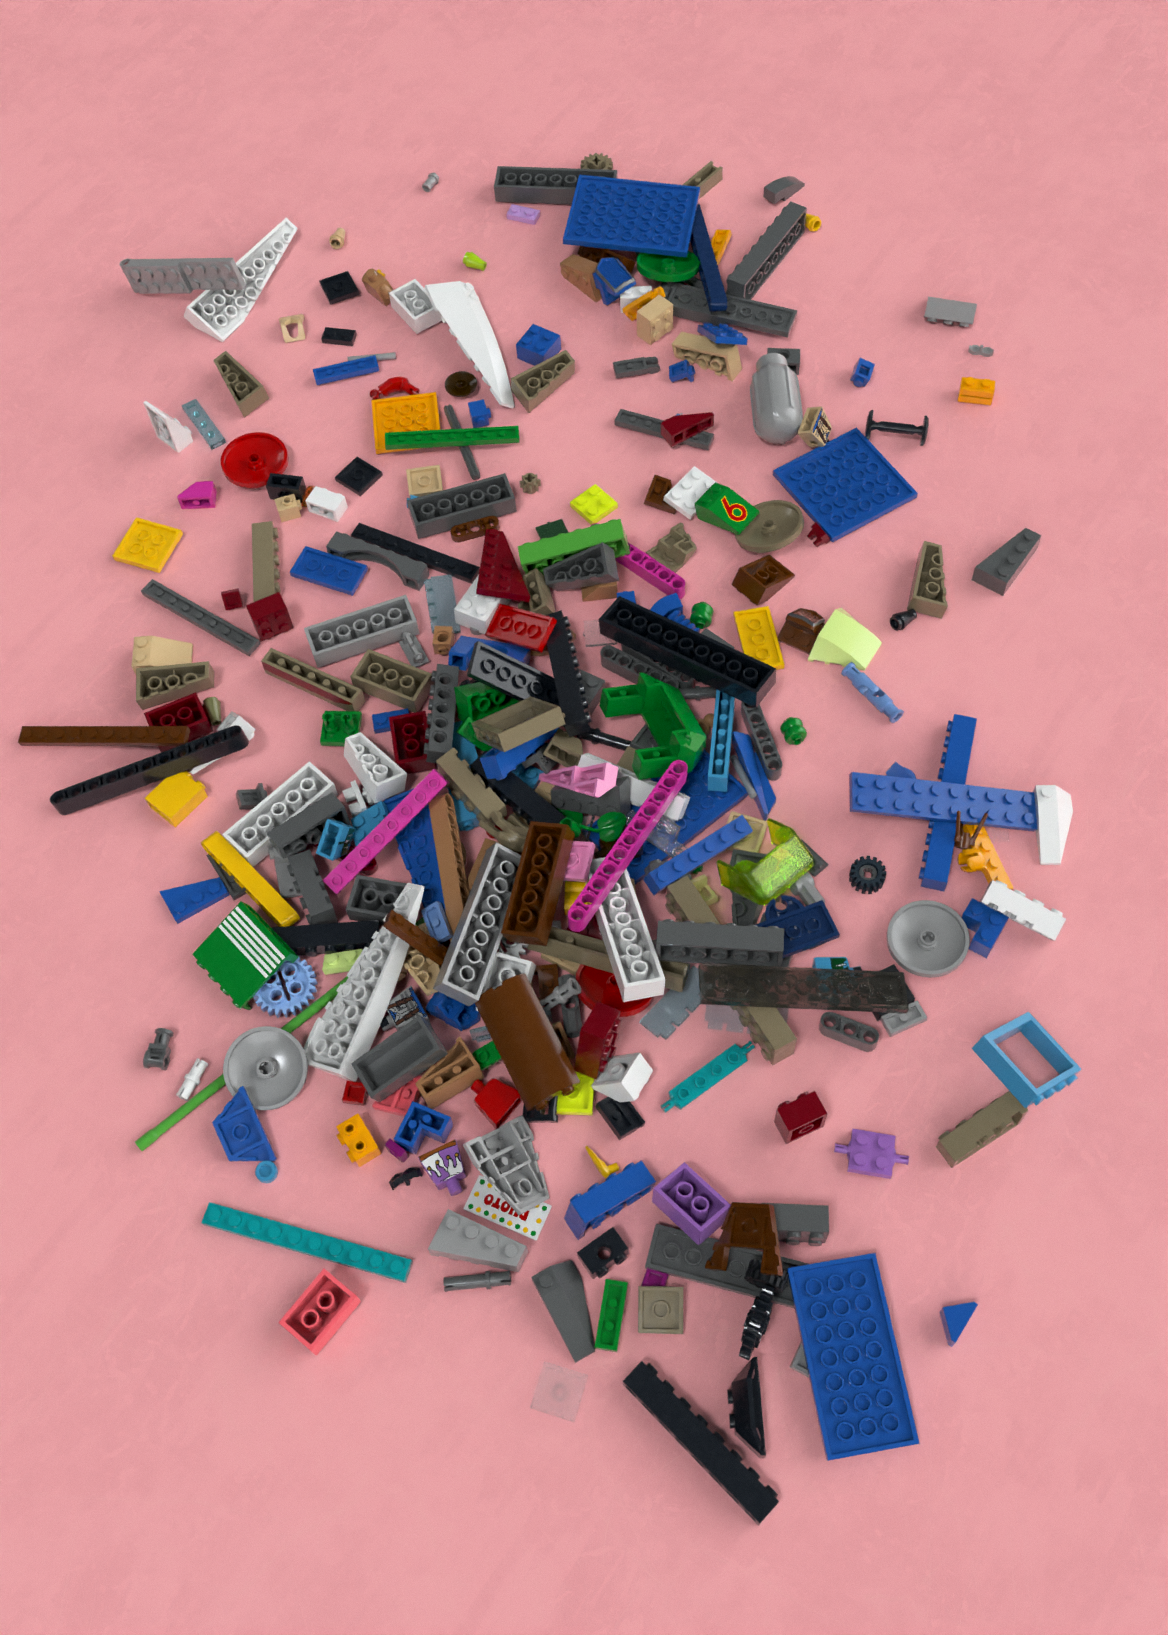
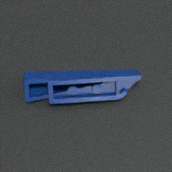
M734 731L732 732L733 747L737 753L738 760L757 793L754 800L763 820L766 821L772 807L776 803L775 794L757 753H754L750 735Z

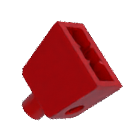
M492 1078L486 1085L477 1079L471 1086V1090L477 1094L474 1099L475 1106L495 1129L500 1128L522 1102L516 1089L495 1078Z

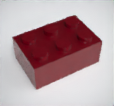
M196 692L144 713L149 726H188L190 728L188 742L213 732ZM158 746V748H159V750H160L161 752H164V751H167V750L172 749V748H174V747H177V746Z
M426 711L389 717L395 763L407 774L436 769L435 763L426 762L427 754H423L424 745L428 743V739H425L426 728H429Z
M597 1001L580 1030L574 1066L575 1071L596 1080L600 1073L606 1071L608 1059H612L616 1052V1047L614 1046L619 1037V1034L616 1032L619 1030L622 1022L619 1019L620 1010Z

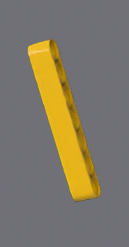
M215 831L200 842L204 850L219 865L220 863L222 864V869L229 876L232 875L235 878V882L241 888L247 890L245 892L279 927L293 926L300 920L297 912L218 831Z

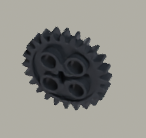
M766 1284L760 1296H756L744 1323L739 1356L750 1360L754 1347L758 1348L762 1335L765 1334L770 1321L769 1316L773 1306L771 1301L775 1288Z

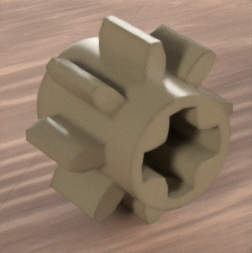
M533 473L522 475V481H519L520 488H523V492L528 494L539 491L538 486H541V480L538 479L537 474Z

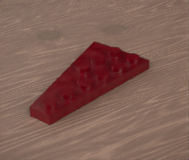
M486 529L476 594L529 602V592L504 532L496 529Z

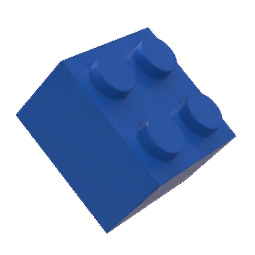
M532 324L516 344L517 359L534 366L555 356L561 350L560 335L535 324Z

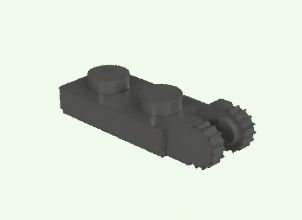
M655 356L613 363L616 379L647 373L654 374L660 371V366L657 364L658 359Z

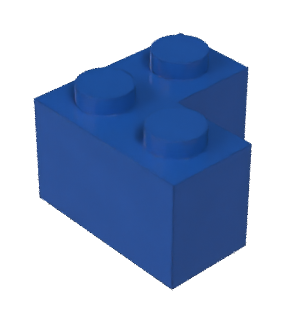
M972 898L961 918L968 929L976 932L969 950L987 959L1009 917Z
M412 1101L394 1137V1141L404 1150L416 1155L425 1136L445 1143L453 1127L451 1117Z

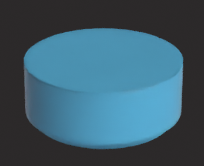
M262 1161L257 1165L255 1175L260 1182L271 1183L276 1179L278 1169L273 1162Z

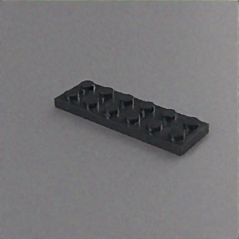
M480 641L474 644L467 672L468 677L518 701L531 696L560 707L553 677Z

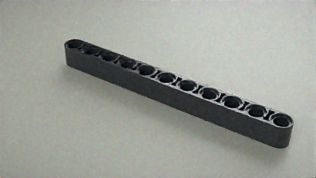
M231 726L59 790L51 795L50 803L61 815H67L240 751L248 746L249 740L240 726Z

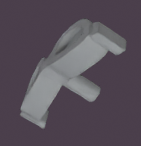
M970 345L968 352L973 355L990 357L993 355L994 349L984 347L983 345H980V347L978 345Z

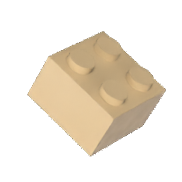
M658 295L637 311V336L648 344L652 345L673 329V304L661 295Z

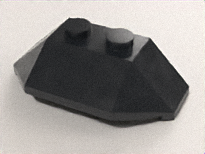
M753 1357L733 1380L731 1389H727L728 1404H732L733 1414H729L730 1429L734 1428L735 1436L759 1458H765L766 1449L758 1359Z

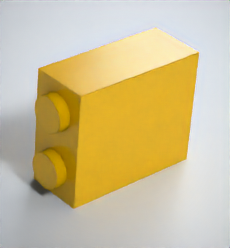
M187 771L165 778L144 799L152 810L176 828L208 796L205 792L206 787L198 780L195 782L193 777Z

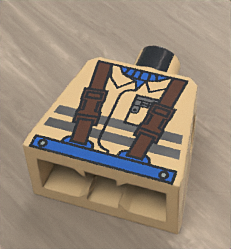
M822 406L807 408L797 433L809 447H823L829 442L828 437L832 426Z

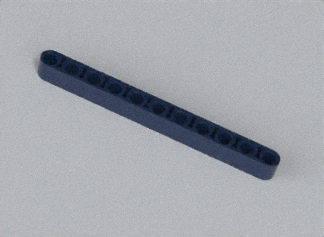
M698 204L690 239L693 253L698 257V261H700L699 275L709 311H727L726 293L700 204Z

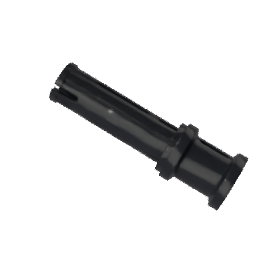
M591 728V731L577 735L578 739L582 738L591 741L592 744L601 743L623 751L632 742L603 733L600 728Z

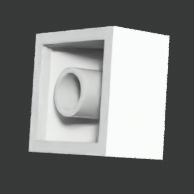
M641 1053L614 1056L612 1059H608L606 1071L600 1073L591 1087L618 1102H632L639 1097L640 1091L648 1082L653 1070Z

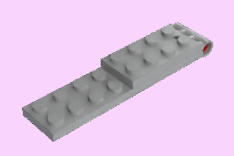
M127 258L119 264L135 293L139 292V294L191 293L193 290H243L246 287L233 258Z

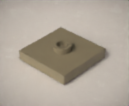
M638 1286V1333L683 1334V1287Z

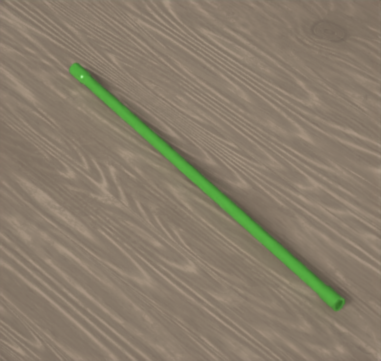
M424 918L419 919L415 925L419 926L425 923ZM348 976L280 1029L291 1034L324 1008L329 1001L334 1000L338 994L336 990L340 984L346 982ZM224 1075L219 1076L156 1127L137 1139L135 1143L139 1149L144 1151L162 1134L225 1086Z

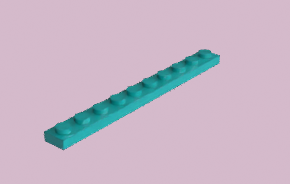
M210 1202L201 1222L208 1227L406 1283L413 1262L411 1259Z

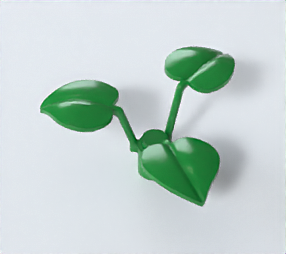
M556 808L566 817L561 820L560 824H567L574 832V838L581 834V829L599 833L600 839L605 842H612L621 835L627 820L626 815L621 812H609L598 819V829L582 825L583 813Z

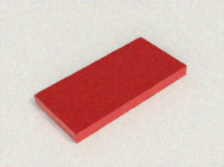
M499 604L485 636L542 653L557 620L546 615Z

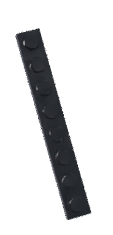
M358 523L351 534L353 538L362 539L369 544H375L396 554L407 556L415 561H421L430 569L471 584L479 574V566L362 523Z

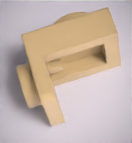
M705 874L691 879L708 906L718 902V896L707 885V876Z

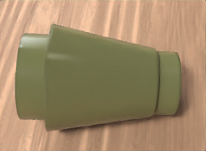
M216 697L205 699L203 701V709L211 725L221 724V702Z

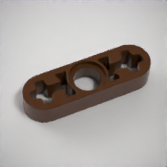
M487 516L455 525L450 531L451 538L454 542L460 543L485 536L486 529L499 530V520L495 516ZM473 527L480 528L478 531H471Z

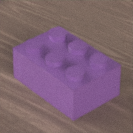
M685 1162L653 1188L652 1202L698 1246L723 1225L731 1206Z

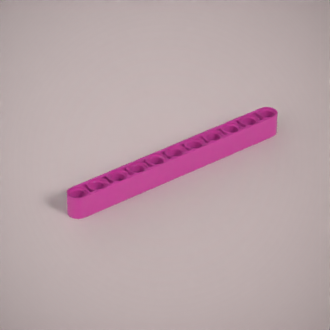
M676 760L670 764L568 911V927L572 931L580 932L585 929L685 784L688 767L684 761Z

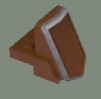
M798 608L787 614L786 621L777 639L781 643L810 655L817 636L825 625V619L816 611Z

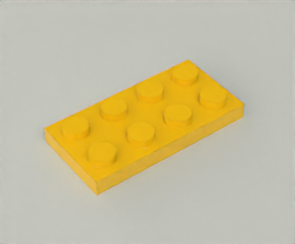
M769 606L733 612L742 652L776 668V670L784 669L785 664Z

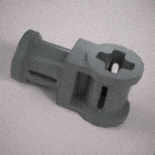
M165 1028L155 1029L156 1037L154 1044L149 1043L148 1050L145 1052L143 1066L148 1069L150 1067L161 1068V1070H167L171 1053L168 1045L170 1037H173L174 1033Z

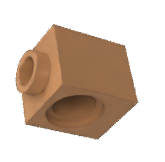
M452 626L434 627L432 644L435 654H449L450 649L454 645Z

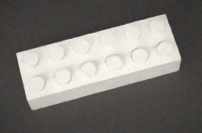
M309 761L222 835L254 867L269 854V848H272L267 835L269 831L333 792L337 796L336 787L330 779Z

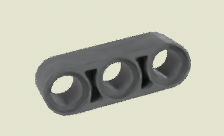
M826 1012L821 1016L819 1031L822 1035L865 1052L873 1051L876 1048L879 1040V1034L876 1029L833 1012ZM824 1022H831L834 1026L827 1027ZM850 1029L853 1031V1034H846L844 1030ZM864 1037L872 1038L873 1042L865 1041Z

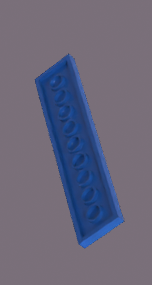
M851 772L849 774L850 812L956 823L957 811H960V824L978 825L983 815L988 813L983 826L1033 832L1037 830L1034 792Z

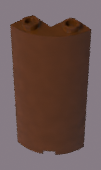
M523 973L502 981V985L496 987V989L491 987L480 995L479 1001L475 1005L527 1111L534 1109L540 1111L548 1106V1102L553 1097L561 1094L568 1096L573 1093L580 1080L526 974Z

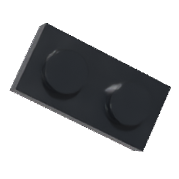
M325 327L321 339L322 343L353 346L357 333L356 330Z

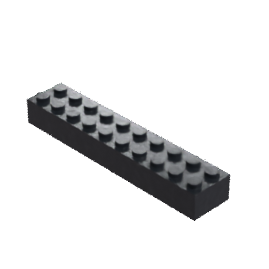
M621 596L599 618L600 634L755 708L776 683V668Z

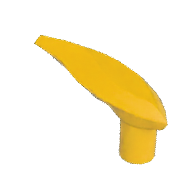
M588 1146L585 1147L596 1168L604 1178L619 1171L617 1163L606 1166L604 1161L598 1158L592 1149Z

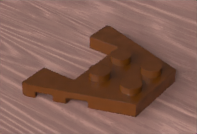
M732 1202L721 1227L723 1232L719 1241L714 1243L712 1248L714 1253L711 1260H707L705 1268L708 1270L726 1271L730 1248L763 1250L760 1273L783 1276L774 1206L760 1203Z

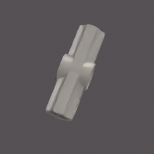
M785 857L778 864V868L788 880L791 892L795 896L799 895L806 906L821 900L825 904L824 898L815 888L811 874L808 872L804 873L793 857Z

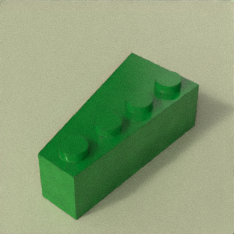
M481 682L454 687L458 718L461 721H464L466 717L477 721L519 702Z

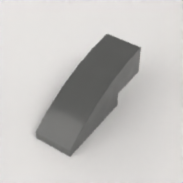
M792 176L782 177L764 187L763 197L773 204L780 200L786 201L802 189L805 183Z

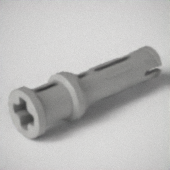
M571 977L562 986L555 987L552 994L539 1002L541 1006L549 1003L543 1007V1010L547 1012L559 1003H566L568 998L573 995L580 994L581 987L577 980Z

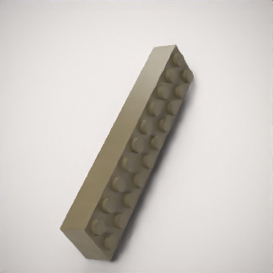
M688 876L667 886V895H665L667 903L665 906L669 914L675 916L676 922L694 921L695 923L714 922L720 924ZM706 964L709 975L717 980L720 992L727 995L730 1007L740 1015L739 1020L744 1027H748L751 1032V1039L761 1047L764 1059L766 1061L769 1060L772 1065H775L794 1054L797 1041L796 1036L749 966Z

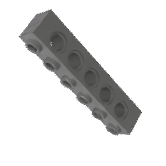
M437 664L436 671H432L431 681L434 682V685L431 684L430 696H433V699H429L428 710H431V713H428L427 724L430 725V728H426L425 739H428V743H425L423 754H427L426 762L436 763V760L452 749L456 707L454 687L458 686L459 667Z

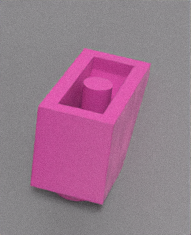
M213 481L195 482L180 493L177 499L181 509L215 508L217 491Z

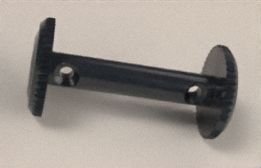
M873 410L869 411L865 429V437L868 440L870 432L877 429L881 432L908 435L918 434L921 436L920 446L925 444L929 426V418L927 416H924L923 425L917 427L914 424L886 421L875 422L872 420Z

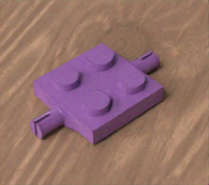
M852 1129L851 1140L848 1146L835 1143L834 1152L847 1154V1172L891 1179L895 1163L908 1165L909 1156L896 1154L894 1135Z

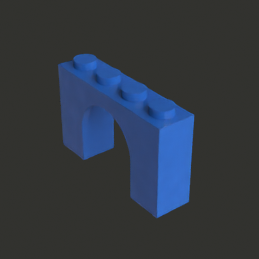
M461 636L450 649L448 665L457 666L459 670L466 671L470 664L474 644L477 641L527 665L530 664L531 650L509 643Z

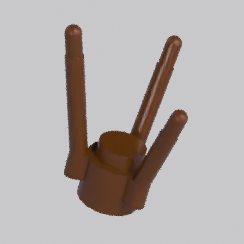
M957 811L954 847L969 849L970 845L974 846L988 813L983 815L972 838H970L969 833L962 832L963 824H960L961 812Z

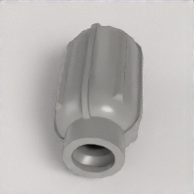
M768 353L758 359L756 373L753 374L750 385L753 426L756 434L765 441L783 445L797 435L803 420L799 380L797 374L788 367L787 359L783 355Z

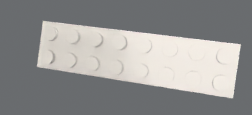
M605 857L592 859L585 885L589 882ZM626 868L595 913L623 1002L664 995L665 977Z

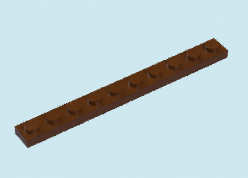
M22 726L18 743L21 746H180L188 743L190 728L188 726Z

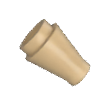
M338 228L329 238L330 245L334 249H340L344 245L345 230L343 228Z

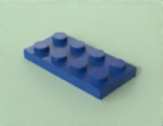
M703 323V325H698L697 332L714 343L747 345L748 338L743 336V333L733 329V327H729L728 324L713 326V323Z
M305 546L290 570V575L353 596L368 571L367 565Z

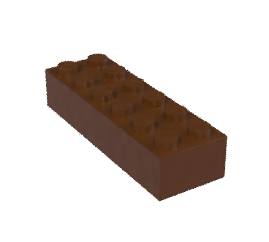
M530 821L501 934L509 942L547 946L575 837L574 832L567 824Z

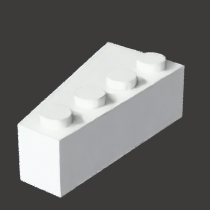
M359 732L345 738L344 757L374 803L405 791L407 773L367 737Z
M992 880L989 883L980 903L1008 916L1009 919L1052 941L1056 940L1066 921V918L1062 917V912L1054 908L1050 911L1043 907L1044 903L1036 899L1030 900L1026 898V894L1016 889L1013 891L1007 888V885L1001 881L996 880L995 882Z

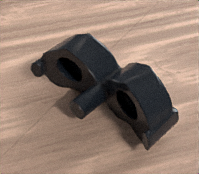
M410 1167L403 1173L395 1174L389 1181L392 1190H394L404 1181L406 1186H409V1179L422 1177L423 1175L420 1168Z

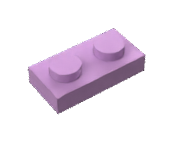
M512 204L506 216L509 220L535 225L540 217V210Z

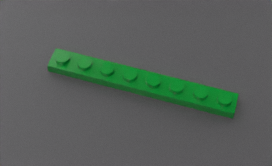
M518 426L385 433L386 450L520 443Z

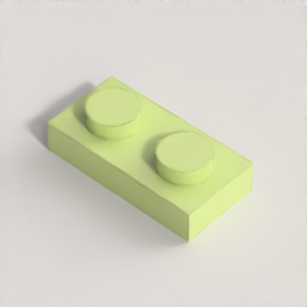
M363 949L325 954L322 971L325 975L349 971Z

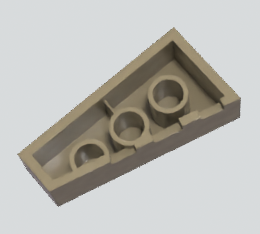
M227 351L213 360L244 418L269 399L264 386Z

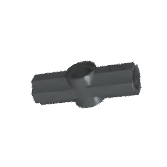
M566 974L558 977L559 986L565 984L567 979L571 977L576 980V976ZM573 995L568 998L566 1003L561 1004L564 1031L566 1036L570 1038L580 1036L582 1028L578 995ZM569 1003L575 1005V1007L571 1009H568L565 1006Z

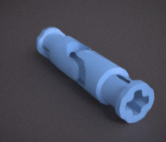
M853 662L846 665L841 674L847 676L852 681V685L881 713L887 715L891 723L898 721L904 714V711L898 709L893 704V700L875 685L864 672L861 673Z

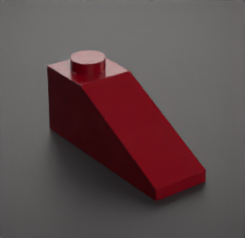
M713 412L673 416L661 422V435L673 447L713 427L714 414Z

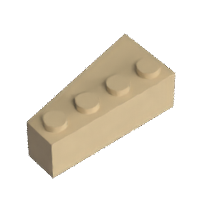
M681 332L672 343L676 358L683 361L687 359L692 365L697 363L702 369H711L718 376L725 375L727 380L732 382L742 370L737 344L714 343L705 336Z

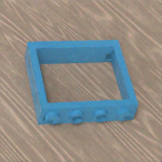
M1029 1012L983 1035L972 1047L973 1051L1024 1108L1033 1103L1037 1106L1045 1098L1048 1099L1055 1092L1058 1093L1067 1085L1070 1086L1078 1079L1076 1074L1081 1070L1077 1063ZM1021 1032L1060 1075L1036 1089L997 1044Z

